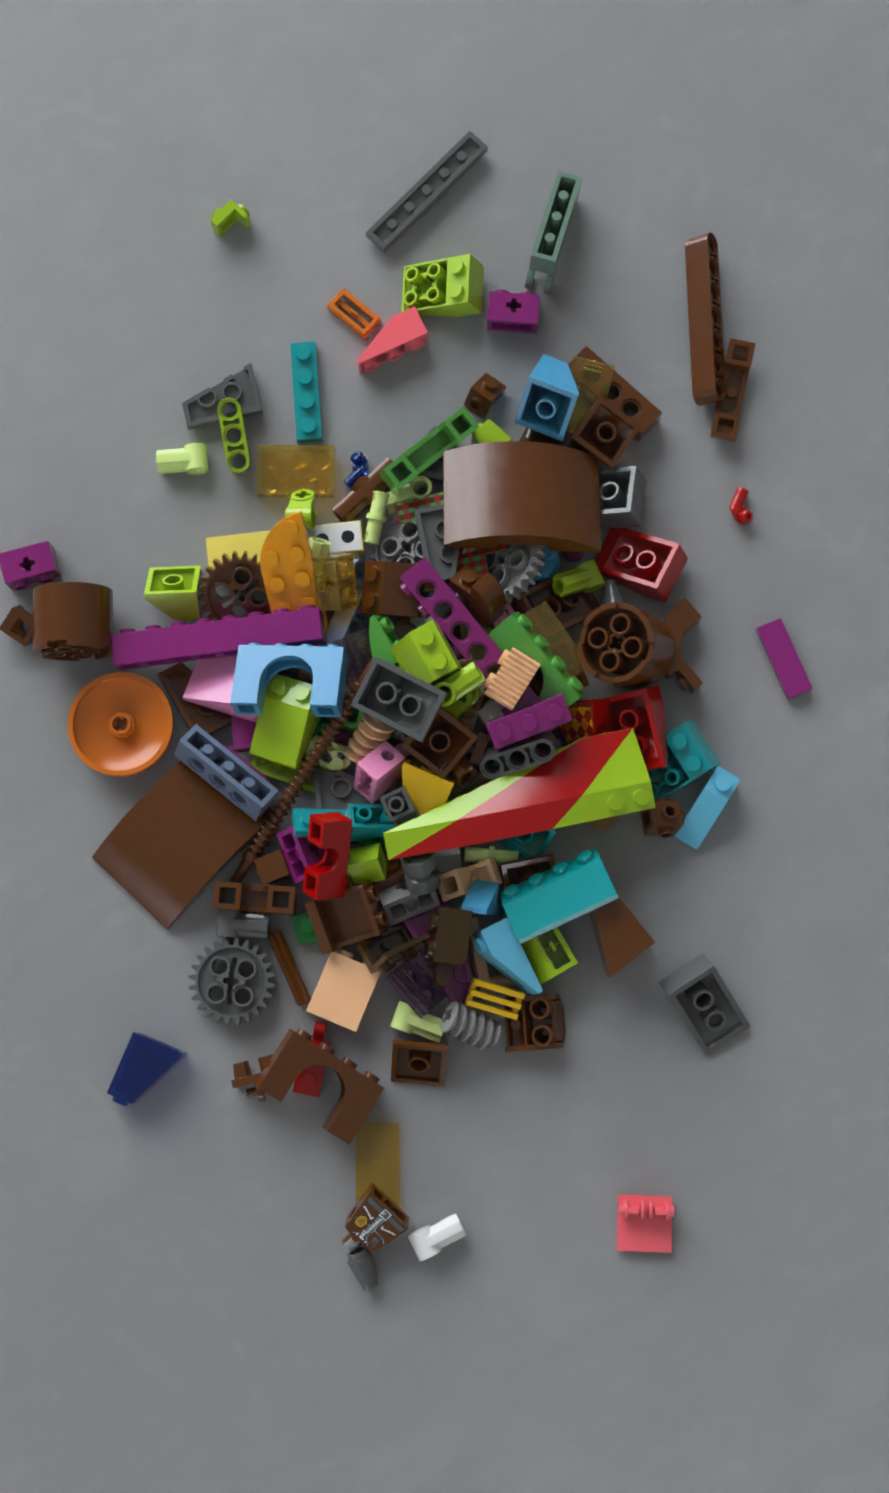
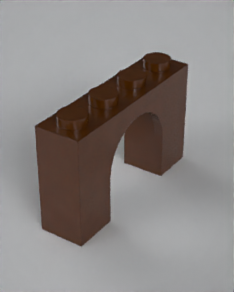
M289 1028L254 1085L282 1102L295 1079L303 1070L315 1065L331 1067L339 1078L341 1091L335 1107L322 1128L350 1145L384 1090V1087L377 1084L380 1079L367 1070L364 1075L355 1070L358 1065L345 1056L342 1060H339L333 1056L335 1050L321 1042L320 1046H317L310 1041L313 1036L301 1028L297 1032Z

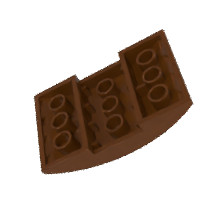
M527 441L479 443L444 451L443 547L496 549L497 544L548 546L549 551L601 553L598 458L589 453L566 446Z
M179 761L121 819L92 858L168 930L202 895L204 889L239 852L242 853L253 841V838L258 836L257 831L263 830L261 825H266L265 819L270 818L269 813L274 811L269 807L257 821L253 820L182 761Z

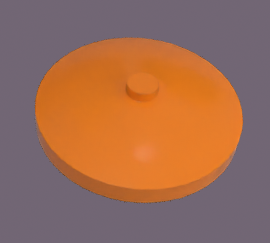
M113 672L92 680L77 694L68 715V735L75 753L90 768L108 776L128 777L150 769L164 756L173 738L174 714L166 695L151 680L135 673Z

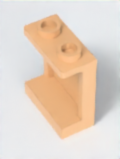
M339 948L338 953H330L306 1011L358 1032L362 1017L382 972L377 971L371 974L364 960L362 963L352 960L354 954Z

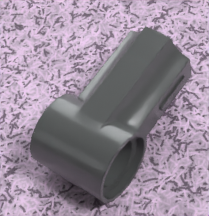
M218 910L217 937L268 938L270 931L269 915L245 914L242 911Z

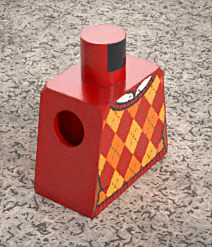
M600 698L576 701L569 707L572 721L559 725L561 736L566 746L579 738L610 732L609 699Z

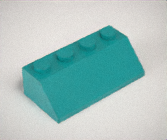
M597 848L582 851L577 857L566 862H559L553 868L543 873L533 874L528 880L510 885L499 893L503 908L519 944L619 898Z

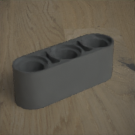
M543 731L497 750L495 747H491L483 755L480 771L486 778L497 779L546 763L554 756L557 739L553 733ZM546 743L550 749L541 750L537 744ZM520 751L525 757L521 759L516 758L512 752ZM493 759L498 761L500 765L493 767L487 761Z

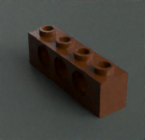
M587 346L568 364L577 388L584 394V398L591 405L601 396L623 414H625L623 412L625 409L635 411V416L627 417L641 427L634 437L638 442L659 422L662 412ZM595 376L598 381L590 383L586 380V377ZM612 392L616 394L617 398L610 400L604 394Z

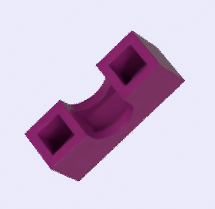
M561 692L540 700L525 709L509 712L486 722V726L497 750L572 721V716Z

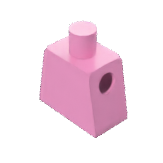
M383 742L357 763L353 788L371 804H374L401 777L405 758L410 755L401 746L403 742H399L395 747L388 742Z

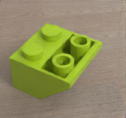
M558 927L521 944L540 985L578 964Z

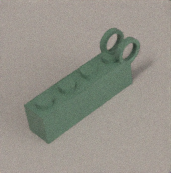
M561 171L557 172L532 250L529 271L525 282L526 289L531 288L535 271L548 274L544 294H550L556 267L579 197L582 177Z

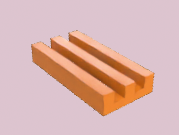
M344 288L327 305V309L364 340H366L370 332L372 333L375 330V326L381 323L380 317ZM344 297L372 321L370 323L344 303L341 298ZM337 304L339 307H341L345 312H347V313H348L350 316H352L356 321H358L362 326H364L365 329H362L358 324H356L352 319H350L346 314H344V313H343L340 309H338L335 305Z

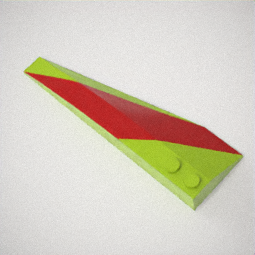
M628 728L579 738L573 741V743L555 750L554 756L550 761L494 779L467 794L452 799V801L440 807H436L417 818H413L384 832L383 836L388 860L566 827L656 807L651 780L634 729Z

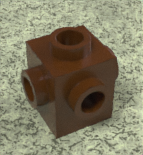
M659 798L654 800L656 808L640 811L644 836L670 838L684 824V813L680 810L679 801Z

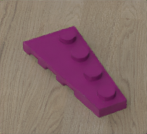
M441 893L437 895L440 906L402 921L413 939L427 933L428 918L439 907L451 908L449 901L443 902ZM423 949L422 951H420V953H421V955H422L423 958H424V949ZM467 960L453 971L451 983L442 989L450 1003L457 1001L465 1004L473 979Z

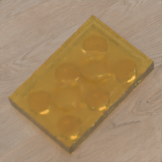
M258 445L257 497H291L295 491L309 489L314 492L315 498H334L335 445Z

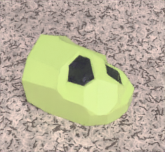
M315 735L312 738L306 755H311L310 749L315 748L314 743L319 742L318 736L320 735ZM333 740L331 741L332 746L327 747L328 753H323L324 759H319V766L333 771L345 770L353 762L345 755V747Z

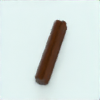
M276 930L268 934L269 941L297 1005L302 1006L310 1002L309 993L282 931Z

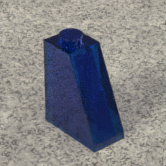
M133 1032L107 1094L113 1096L112 1101L127 1106L128 1103H137L185 1058L187 1052L140 1032Z

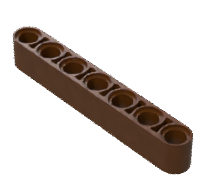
M711 232L687 239L685 242L692 393L694 401L698 406L722 401L726 397L719 254L716 237Z

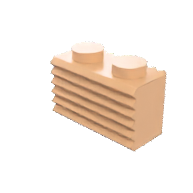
M514 647L511 651L505 649L497 662L501 665L496 675L491 672L483 684L487 688L484 694L510 710H513L541 665Z

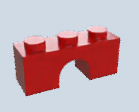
M339 812L310 814L307 840L317 847L325 849L323 858L317 864L305 866L302 892L316 901L345 896L347 867L350 859V837L353 831L352 819Z

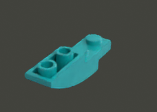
M348 804L346 810L294 808L292 812L294 837H308L310 814L339 812L352 819L353 831L350 842L382 837L384 832L395 827L393 822H390L383 805Z

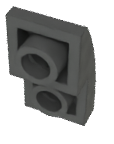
M405 786L379 797L390 822H393L395 827L421 816Z

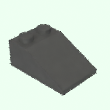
M627 466L598 469L601 526L616 529L641 527L647 481L638 467Z
M374 657L351 706L423 743L447 693L382 658Z
M704 953L658 982L705 1055L710 1054L751 1027L717 969Z

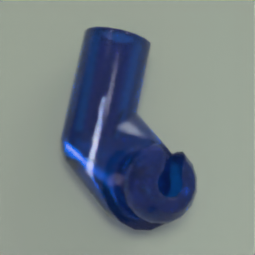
M354 451L350 456L352 473L343 480L349 489L360 477L368 475V459L361 451Z

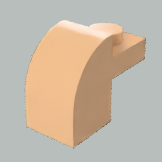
M495 858L441 874L439 890L443 902L466 897L473 881L476 879L502 884Z

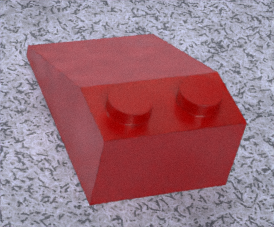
M611 528L601 546V553H598L595 558L602 576L610 580H617L618 584L665 603L688 560L679 543L627 528Z
M659 685L607 697L609 699L610 732L633 728L647 770L668 766L665 709Z

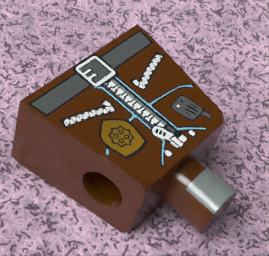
M371 1183L347 1216L345 1228L350 1233L342 1242L350 1252H354L362 1244L370 1252H376L408 1230L410 1217L375 1184Z

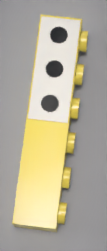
M361 520L315 525V529L307 530L308 538L318 537L331 542L327 562H334V560H339L340 558L360 559V557H365ZM270 531L206 538L208 566L215 568L213 564L215 558L222 563V555L224 553L231 559L233 551H236L239 557H242L244 551H247L248 558L250 559L256 553L258 554L257 562L260 563L262 546ZM238 570L242 571L243 574H249L246 570Z

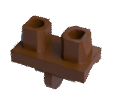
M273 1054L258 1058L261 1073ZM249 1061L233 1064L235 1079L231 1080L232 1087L236 1088L256 1083L261 1073L252 1075ZM258 1087L246 1089L248 1097L257 1095L259 1102L266 1101L265 1092Z

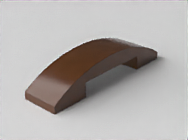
M730 338L724 362L726 397L715 404L710 437L736 441L744 393L756 343Z

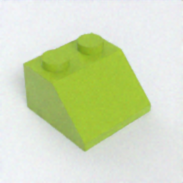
M433 619L409 632L391 648L400 668L433 686H436V684L441 683L462 669L439 624Z

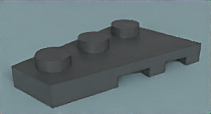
M252 363L244 366V369L235 375L227 376L223 379V382L212 388L208 387L182 403L188 430L220 423L218 405L225 398H233L238 401L242 407L244 418L263 414ZM229 403L224 406L223 413L226 417H233L236 414L237 407L235 404Z

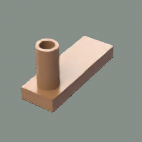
M478 917L472 918L468 951L473 977L507 988L518 987L503 974L489 976L486 960L477 953L473 945L474 938L472 934L479 931L480 927ZM480 986L476 987L477 991L492 995V992H494Z

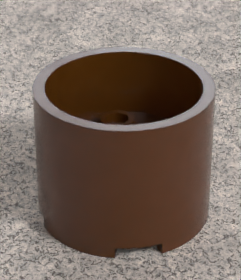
M55 582L43 584L33 589V654H39L40 652L42 653V658L57 661H79V659L91 658L92 655H95V659L99 660L113 655L111 634H113L112 589L103 585L86 582Z
M614 602L598 607L583 622L585 625L581 631L579 643H577V650L583 667L594 678L626 689L639 690L659 682L670 669L675 651L674 640L668 626L657 616L629 604Z

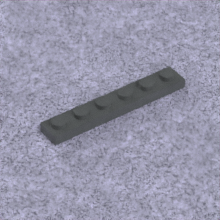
M469 131L366 232V237L385 253L488 151V146Z

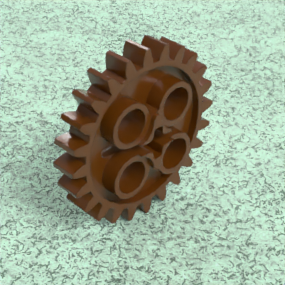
M233 551L232 558L230 559L224 553L222 555V563L215 558L213 560L215 568L206 567L205 570L210 576L202 575L200 578L206 584L199 585L198 587L199 591L205 593L199 596L198 601L206 602L201 610L210 611L207 618H216L218 621L222 620L223 616L235 615L232 612L234 606H242L246 611L245 615L238 616V618L248 617V613L251 612L271 614L260 563L257 562L258 554L255 553L252 559L248 558L247 551H244L242 557H239L238 553ZM238 570H246L250 578L246 581L239 580L236 576ZM259 579V583L247 589L244 597L240 595L227 607L224 608L222 606L223 603L235 596L237 589L242 591L252 581ZM219 585L226 586L229 594L227 596H220L216 592V587ZM256 590H261L265 593L266 599L257 601L253 598L252 593Z

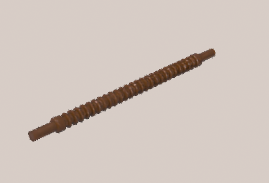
M373 659L370 660L358 681H353L350 686L351 692H346L348 697L344 698L342 717H330L331 723H327V729L322 730L323 736H318L319 742H315V748L310 749L311 755H306L307 761H303V767L297 769L299 773L293 775L295 780L289 781L291 786L286 787L285 790L287 792L281 794L282 800H277L279 805L273 806L275 811L270 812L269 815L271 817L265 819L266 825H261L263 830L257 831L259 836L253 838L255 842L250 843V849H246L242 857L244 859L230 879L231 882L241 883L252 864H255L254 860L260 858L259 853H264L262 848L267 847L268 844L266 842L272 840L270 836L276 834L275 828H280L278 823L283 822L284 819L282 817L288 815L286 811L292 809L291 803H296L294 798L300 797L298 792L303 791V785L308 784L307 778H312L311 772H316L315 766L320 765L319 759H324L323 753H328L327 747H331V741L336 740L335 734H340L339 728H343V722L349 720L348 714H353L351 709L355 707L351 706Z

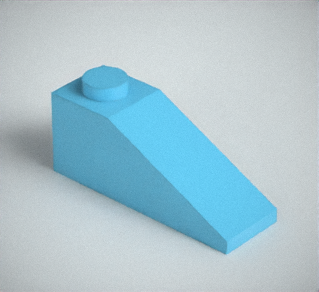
M717 766L712 771L684 818L683 826L676 832L674 837L697 850L741 779Z
M508 917L498 920L472 934L474 948L478 954L482 955L484 960L529 996L543 992L531 964L515 936Z

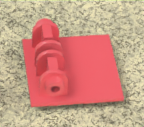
M618 1194L617 1251L672 1253L673 1197Z

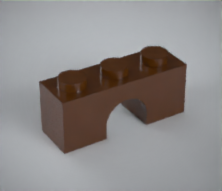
M215 881L213 908L216 910L295 916L298 889L290 886H256Z

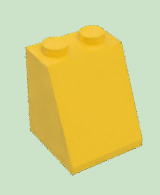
M410 755L402 766V784L406 787L420 815L448 802L456 782L449 774L443 779L415 756Z

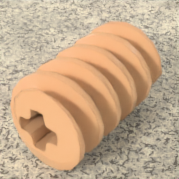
M364 714L363 721L358 724V729L353 733L354 737L349 739V745L344 748L345 755L353 762L358 763L383 742H387L395 728L368 714Z

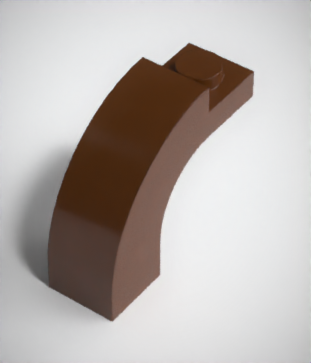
M685 597L667 613L663 620L671 631L675 648L671 667L664 677L666 680H669L672 676L676 675L678 677L676 681L684 691L689 690L693 694L701 687L703 682L685 662L681 654L680 643L682 636L698 624L702 617Z

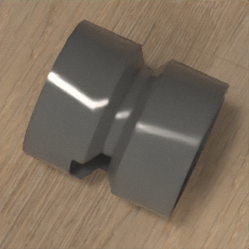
M435 852L400 858L402 870L405 873L406 887L410 893L425 895L434 892L440 886L441 880Z

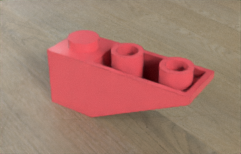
M415 306L390 318L358 358L357 365L360 373L363 371H373L381 363L388 360L395 361L403 353L410 350H420L428 343V332Z

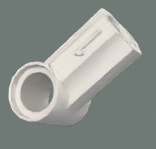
M455 1213L432 1226L426 1225L407 1237L421 1262L439 1253L441 1248L466 1236V1233Z

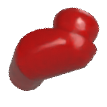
M737 487L729 510L738 524L746 525L753 520V513L749 512L744 505L749 491L745 488Z

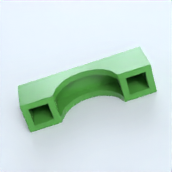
M463 406L378 474L393 494H395L442 457L444 451L451 450L479 428V426Z
M519 612L511 614L492 630L488 636L502 653L505 649L511 651L514 647L540 663L543 674V687L539 699L543 700L562 692L569 708L585 695L582 690L583 685L575 676H570L565 669L566 664L559 656H554L548 649L549 643L542 635L535 633L531 628L533 626L532 622L525 614H520Z

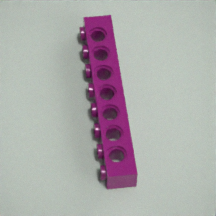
M425 557L400 576V579L403 581L400 585L401 589L409 598L413 595L420 602L416 607L426 619L431 616L439 624L445 637H448L454 644L451 648L459 660L471 658V649L474 646L480 645L485 649L486 655L482 660H474V662L483 673L485 679L488 678L487 671L490 667H501L497 662L503 653ZM427 583L435 587V593L430 598H424L420 595V588ZM442 604H447L452 608L450 617L446 619L437 616V608ZM458 625H465L469 629L468 636L463 640L454 637L453 631ZM528 685L513 710L504 706L500 711L503 714L516 712L536 704L540 699ZM556 727L551 728V729L546 730V731L551 732V731H553Z

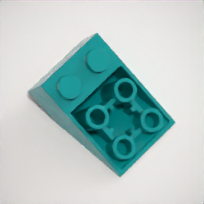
M694 720L684 722L666 734L668 766L647 770L651 780L654 800L671 796L721 765Z

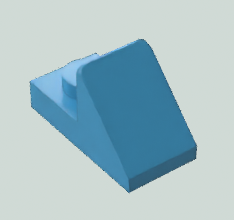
M474 880L463 901L461 910L473 911L472 913L484 915H504L503 905L497 903L499 883Z

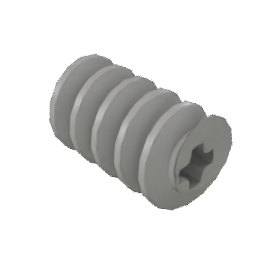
M453 1001L449 1004L443 1015L440 1028L443 1033L449 1032L450 1036H458L460 1041L467 1040V1044L470 1046L475 1045L478 1050H483L486 1046L487 1048H493L497 1044L502 1026L499 1021L492 1020L491 1017L483 1015L471 1007H466L461 1002Z

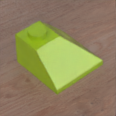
M201 565L149 568L144 599L174 620L191 621L200 619L202 601H198V598L202 595V592L198 590V587L202 585V580H200L202 576Z

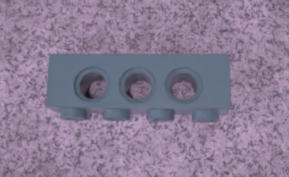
M197 724L179 740L174 756L253 820L257 821L271 806L278 793V789Z

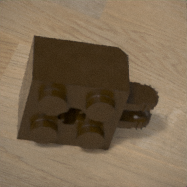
M439 907L428 918L427 932L432 937L424 949V960H428L427 968H434L433 983L439 989L446 988L451 983L453 971L467 960L473 911Z

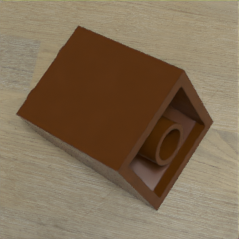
M620 897L589 912L604 972L608 978L614 976L655 943Z

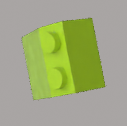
M279 674L273 676L266 688L263 715H258L249 752L250 755L297 770L321 717L314 716L310 707L312 684Z

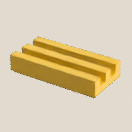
M473 977L465 1004L517 1020V1013L521 1009L522 999L524 1000L525 994ZM480 986L516 998L515 1001L507 1000L477 991L476 987ZM473 996L512 1007V1010L473 1000Z

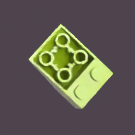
M471 254L403 266L401 312L415 306L419 316L463 317L481 314L484 265Z

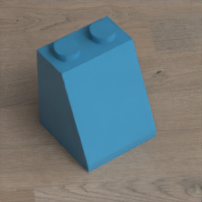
M543 354L528 378L514 423L563 441L579 396V391L568 363Z

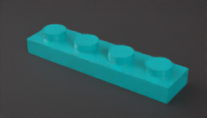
M316 342L290 343L297 443L321 442L323 437Z

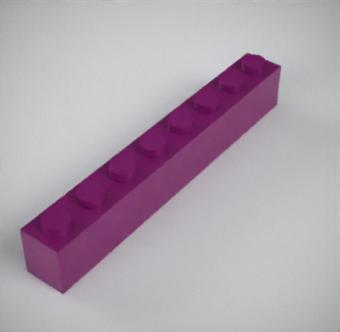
M304 605L300 607V610L290 611L288 608H280L274 610L272 614L251 612L248 613V617L238 618L237 615H227L218 621L204 618L198 619L195 624L174 622L171 623V627L161 628L159 625H150L141 631L128 628L120 630L118 634H111L113 663L120 670L237 656L239 645H248L249 643L273 646L277 643L288 646L326 644L324 613L319 607L316 608L315 605Z

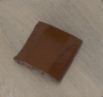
M559 993L525 996L524 1000L522 999L521 1001L522 1006L518 1010L517 1020L505 1017L507 1036L505 1052L564 1047L566 1037L564 1006ZM506 997L504 999L515 1001L516 997ZM504 1005V1009L512 1010V1007Z

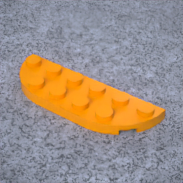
M298 511L280 520L272 528L264 541L260 556L263 582L271 614L274 613V610L280 608H288L290 611L300 610V607L304 605H315L316 608L319 607L324 613L326 633L329 626L303 513Z

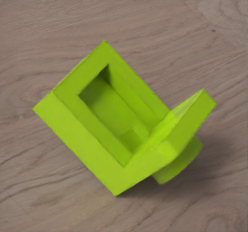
M231 199L222 208L216 209L210 219L212 229L219 237L237 220L247 229L252 226L249 211L242 204L237 205Z

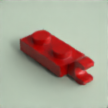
M315 1022L311 1042L317 1046H320L321 1042L331 1047V1043L324 1042L328 1023ZM315 1065L303 1070L295 1079L293 1092L319 1098L326 1066Z

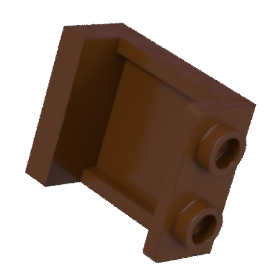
M371 880L345 888V896L342 898L320 901L312 899L305 903L323 955L364 939L381 936L389 931L388 917L381 910L379 892L376 886L372 885Z

